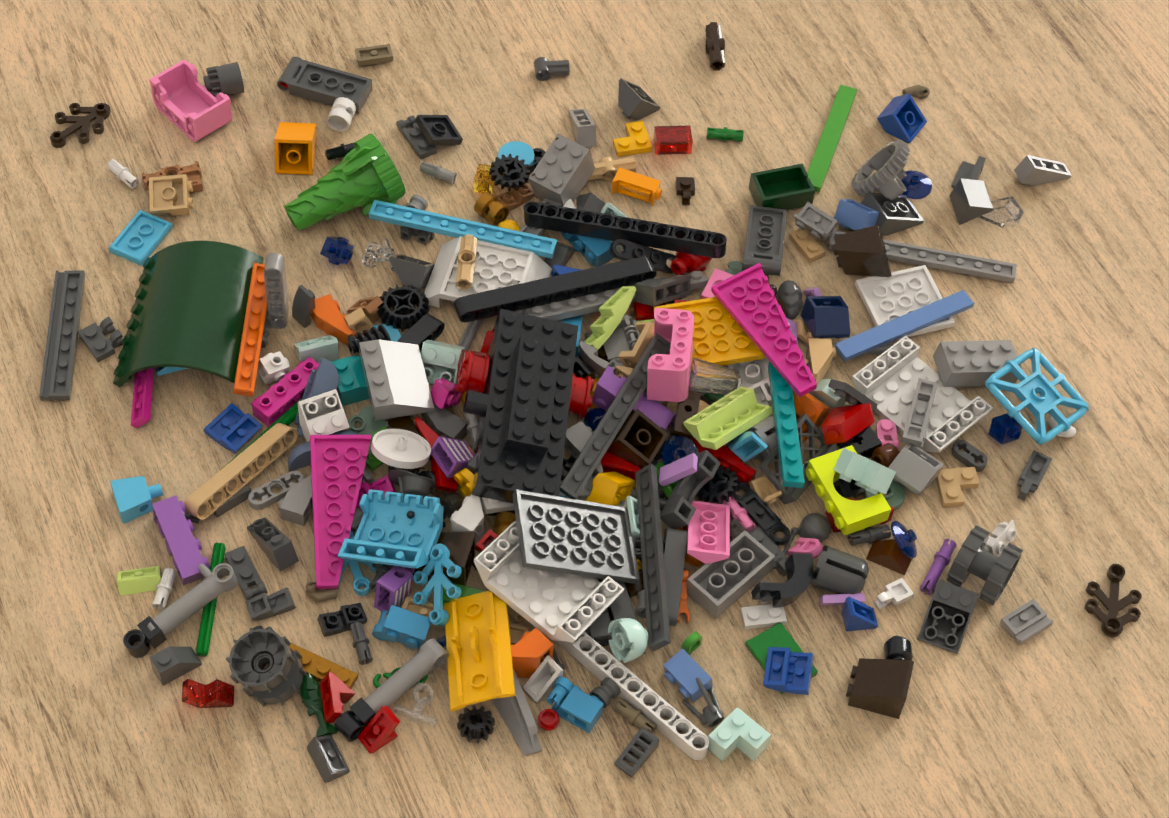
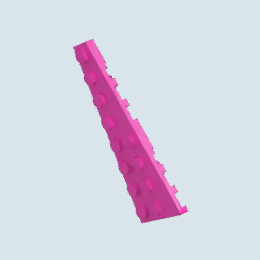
M760 263L711 287V292L799 397L816 389L817 383L809 366L806 365L803 353L796 343V338L790 330V325L775 298V293L771 289L768 278L765 276Z
M310 435L316 589H338L344 559L338 558V554L344 539H349L371 435Z

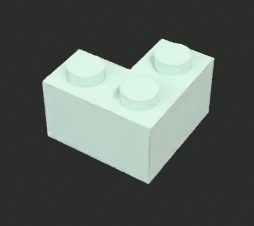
M843 448L833 469L840 473L839 478L851 482L853 479L856 481L855 485L876 495L878 491L884 494L887 493L896 474V471Z
M737 707L708 736V750L721 761H724L736 748H739L754 761L768 747L771 734Z

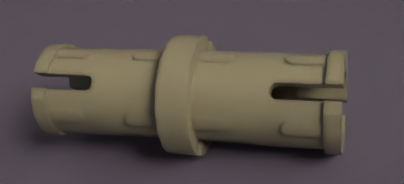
M624 699L620 700L621 704L617 703L614 710L625 717L631 726L635 725L639 729L644 727L649 732L656 730V724L642 715L643 712L641 710H636Z

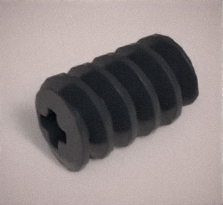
M378 325L377 329L375 327L370 328V332L367 329L363 330V335L361 332H356L355 336L353 334L348 335V348L351 357L355 356V353H358L360 356V342L378 339L391 341L385 327Z

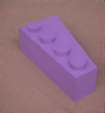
M609 365L597 382L592 400L596 407L606 411L627 379L624 376H621V378L613 373L614 369ZM645 391L630 412L632 413L639 409L665 432L670 427L675 416L674 412L660 402L647 400Z
M175 495L153 503L154 521L158 524L162 539L166 538L167 550L169 555L174 557L173 563L182 584L186 585L204 578L198 566L201 563L208 568L210 566L206 556H201L199 550H202L199 539H194L192 531H194V527L190 519L186 520L184 513L187 511L183 501L179 502Z

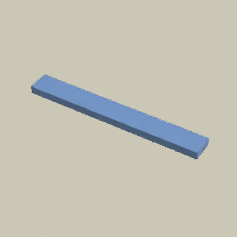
M964 290L838 342L835 344L836 351L846 362L968 310L974 306V302Z

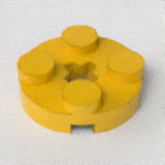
M464 468L454 475V479L462 487L459 489L461 495L466 498L472 494L474 474L467 468Z

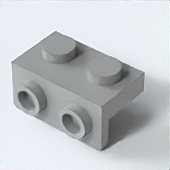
M809 202L806 203L799 214L795 213L793 216L795 224L802 230L806 228L811 231L810 234L818 240L822 238L826 241L839 224L836 219Z

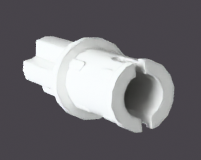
M111 159L107 163L108 168L117 175L118 180L125 182L131 189L137 187L139 179L133 176L127 167H123L115 159Z
M165 568L160 584L156 586L157 592L152 607L156 608V605H158L157 610H164L166 608L169 594L173 592L172 585L176 576L174 569Z

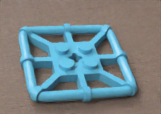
M1036 348L1027 350L1015 359L1007 361L1002 368L990 375L985 381L986 388L1009 412L1008 415L1011 418L1013 417L1037 444L1042 445L1049 442L1062 431H1067L1074 422L1084 416L1089 410L1088 403L1065 379L1066 376L1060 374ZM1030 358L1032 374L1028 377L1019 365ZM1040 364L1054 378L1053 381L1049 382L1041 373ZM1008 372H1012L1020 383L1014 384L998 379ZM1060 384L1071 398L1062 396L1055 386ZM999 389L1013 392L1022 403L1014 407ZM1063 405L1075 408L1077 411L1068 418H1065L1056 406ZM1025 407L1036 417L1037 431L1020 413ZM1049 413L1057 421L1058 425L1046 433L1044 415Z

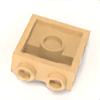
M186 174L149 178L151 215L170 213L171 216L190 214V209H194L193 198H190V192H193V183L189 181Z

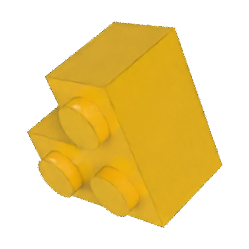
M618 472L598 473L593 479V488L586 501L619 506L620 501H625L626 497L631 495L636 481Z

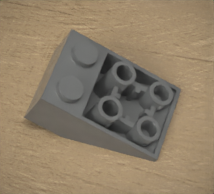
M938 579L917 639L958 654L979 594Z

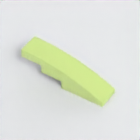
M622 286L598 309L601 316L590 326L593 333L584 341L585 343L599 349L607 341L629 308L636 292L635 286Z

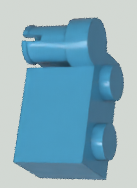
M391 605L389 612L387 610L381 612L378 624L374 626L372 635L379 640L399 642L411 649H420L426 639L431 621L429 617Z
M559 677L554 684L555 688L546 699L550 705H552L553 701L555 702L552 710L557 712L560 718L590 733L603 713L604 703L598 697L584 693L567 678Z

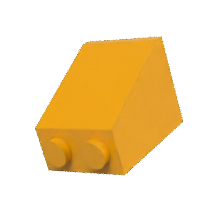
M279 123L275 136V173L313 174L317 142L315 123Z

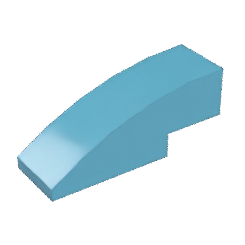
M747 431L729 441L726 447H729L741 460L746 462L765 450L768 445L756 434Z

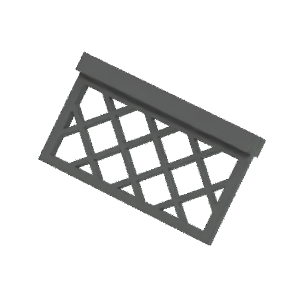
M803 414L797 420L805 480L803 488L786 487L785 489L781 485L777 445L758 467L778 491H782L783 494H781L782 496L779 499L783 504L797 501L812 482L806 476L809 461L803 460V450L809 451L810 460L839 450L837 444L826 445L823 433L807 414ZM803 422L808 426V433H802ZM802 436L809 437V447H803ZM814 437L818 438L822 443L820 448H814ZM770 462H775V473H771L766 467Z

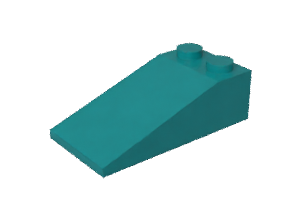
M360 356L345 357L331 361L339 375L336 390L343 406L370 399Z

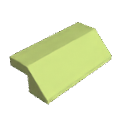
M740 386L690 417L683 424L702 447L717 450L773 414L771 406L757 403L754 389Z

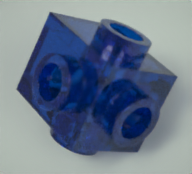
M340 236L338 238L326 237L320 254L329 258L328 261L332 264H344L352 258L354 246L348 243L349 240Z
M1006 413L992 419L988 435L1003 445L1018 440L1022 427L1013 417L1011 418Z

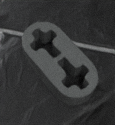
M958 440L954 443L952 455L955 459L967 467H975L976 472L985 469L987 456L965 440Z

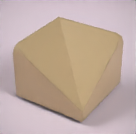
M358 308L345 316L348 326L355 334L356 332L363 334V330L367 329L369 331L373 327L362 308Z

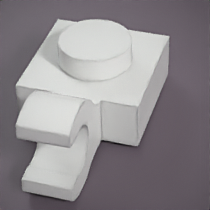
M903 578L886 585L884 593L877 596L878 600L874 604L878 609L886 607L890 602L897 606L912 599L914 593Z

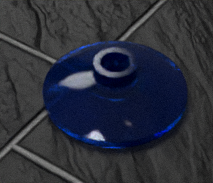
M905 171L907 176L901 181L905 185L906 191L902 195H906L907 198L921 199L928 196L932 190V182L929 177L919 171Z
M675 436L664 444L662 448V461L664 465H667L677 460L676 454L681 459L692 453L697 454L699 450L689 438Z
M899 521L892 522L891 531L898 547L908 558H915L917 556L915 543L917 537L912 529L908 530Z

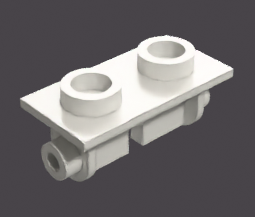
M1011 520L1009 524L1005 521L999 523L991 533L992 537L989 536L984 550L999 557L1008 543L1016 537L1017 531L1015 530L1014 520Z

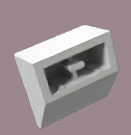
M336 389L298 402L299 421L306 442L310 441V435H330L350 427Z
M471 494L464 499L462 507L452 514L450 518V532H476V544L484 536V514L479 496Z

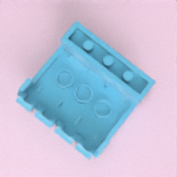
M370 489L368 495L363 494L359 503L364 515L354 539H344L338 558L416 569L428 564L430 551L437 544L443 529L444 506H441L440 498L425 496L422 504L423 496L405 494L403 501V493L387 491L384 499V491ZM413 511L415 513L414 518L409 519L407 512Z

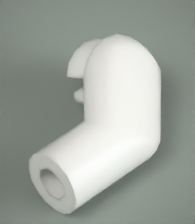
M1053 417L1048 419L1052 429L1058 425ZM1071 426L1070 429L1062 431L1057 436L1073 437L1076 434V429Z

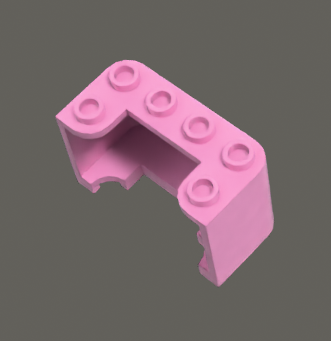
M184 59L149 80L156 107L192 141L197 142L232 121L231 100L227 94L220 92L214 97L207 91V88L203 87L197 80L198 71L196 67Z
M655 308L654 335L656 333L671 343V347L667 354H655L649 358L647 368V400L682 402L687 399L689 391L694 315L687 310Z

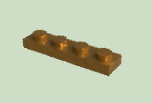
M293 643L289 645L293 651L297 650L302 655L300 660L304 671L307 674H313L316 681L320 682L328 672L334 673L350 689H352L357 681V673Z

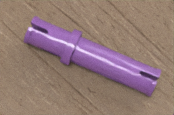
M945 539L940 551L936 552L934 562L922 585H920L921 592L925 593L928 589L927 595L932 594L945 566L949 565L950 557L957 546L953 540L948 544L950 539Z

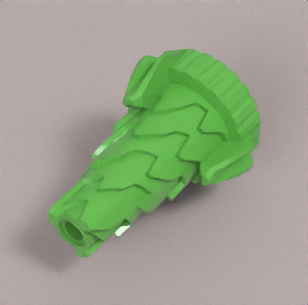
M370 133L354 142V149L343 158L340 164L333 167L324 177L317 180L318 183L301 192L297 199L283 207L293 226L301 230L323 219L328 221L336 215L348 212L356 207L364 206L362 214L366 216L369 214L374 200L396 204L397 200L404 196L406 190L390 156L379 140Z

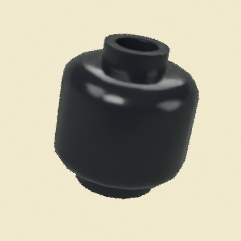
M893 636L884 643L885 659L912 661L913 653L910 641L901 636Z

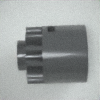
M238 62L206 68L207 76H203L204 84L207 91L211 92L214 97L220 92L227 95L244 93L243 79Z

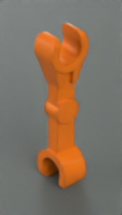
M688 570L683 571L677 623L680 622L679 615L681 614L686 616V623L690 620L686 587Z

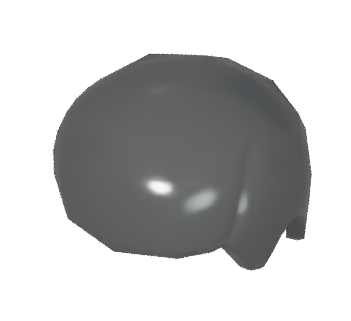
M808 514L799 525V536L802 538L818 539L822 543L825 539H828L831 533V524L822 514Z

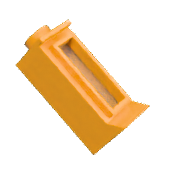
M619 168L612 181L611 194L618 192L651 203L653 206L656 199L659 200L662 194V189H660L661 181Z

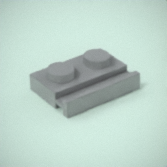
M1033 599L1003 617L1000 624L1013 638H1016L1019 645H1022L1052 626L1054 621L1047 617L1045 611Z

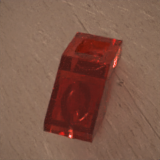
M187 679L183 681L182 702L197 708L234 706V686L218 679L207 685Z

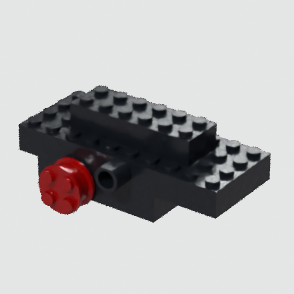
M500 309L495 321L494 336L488 354H485L483 357L473 355V351L465 352L463 362H461L459 368L461 378L458 380L456 391H460L461 394H464L465 391L467 392L463 412L479 415L474 453H477L472 495L513 504V493L515 490L559 497L568 413L577 415L579 419L586 417L587 410L592 405L593 396H590V391L593 390L595 382L590 376L581 378L576 377L575 373H573L578 325Z

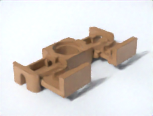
M195 161L196 164L179 167V165L165 167L161 168V171L151 174H144L143 172L142 178L145 189L149 190L150 177L186 174L189 181L193 183V192L190 193L204 191L199 162Z

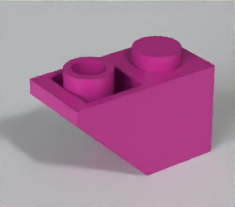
M443 378L435 380L430 392L433 403L441 409L458 405L462 400L463 394L460 391H456V384Z

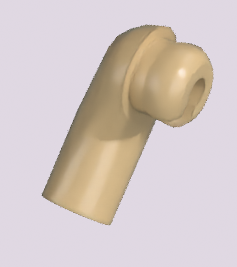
M804 320L796 322L797 336L800 340L807 344L808 338H815L811 331H806Z

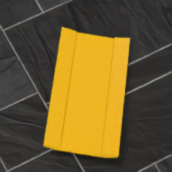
M490 590L454 599L444 604V610L449 613V621L445 625L446 647L449 653L447 664L451 712L464 708L467 705L495 698L515 696L507 604Z

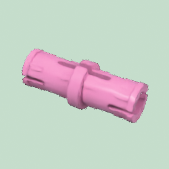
M729 497L730 502L723 501L724 505H730L731 518L743 530L749 532L756 528L755 523L747 515L745 508H741L734 497Z

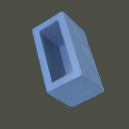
M840 199L834 219L840 223L841 227L851 228L856 231L876 225L880 212L852 199Z
M683 648L663 665L665 678L671 684L675 683L679 687L678 691L685 699L690 698L693 703L703 695L696 682L697 677L700 678L706 691L713 686L712 678Z

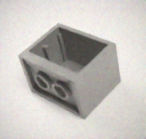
M557 134L529 177L535 197L541 201L546 197L562 204V207L569 199L574 202L595 170L590 149Z

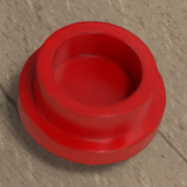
M545 709L540 712L537 721L543 730L551 731L558 727L560 718L554 710Z

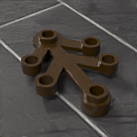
M72 103L69 106L72 115L80 113L88 115L66 116L63 112L56 113L55 121L57 124H74L62 132H53L50 136L51 145L55 148L65 146V138L80 128L82 129L78 134L79 142L81 144L88 143L90 141V123L94 119H96V122L92 125L93 132L95 134H102L104 132V120L111 113L110 106L105 103H98L94 107H80V104Z
M1112 564L1107 571V577L1110 580L1109 598L1100 589V585L1097 582H1089L1086 587V592L1091 596H1096L1106 607L1108 616L1099 608V603L1094 599H1089L1086 602L1085 610L1096 615L1102 622L1101 629L1103 633L1109 637L1119 636L1122 633L1123 625L1130 621H1138L1141 615L1139 609L1132 607L1128 610L1127 614L1117 618L1118 611L1131 603L1138 604L1142 598V594L1138 590H1131L1129 595L1118 601L1119 582L1125 575V569L1120 564Z

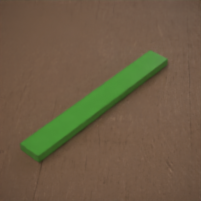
M840 85L807 172L815 191L820 192L857 93L855 88Z

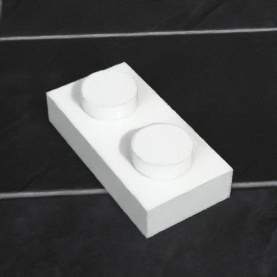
M773 604L742 607L740 611L744 630L773 627L779 623L786 625L787 623L784 607L773 608Z

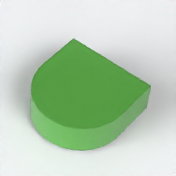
M693 632L685 639L682 648L688 654H691L702 644V636L697 632Z

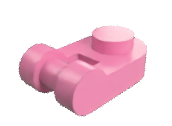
M889 419L880 420L877 423L875 432L882 445L890 443L899 449L896 424Z
M800 537L795 542V547L789 549L787 555L790 557L792 553L812 554V559H815L821 555L823 546L818 539Z

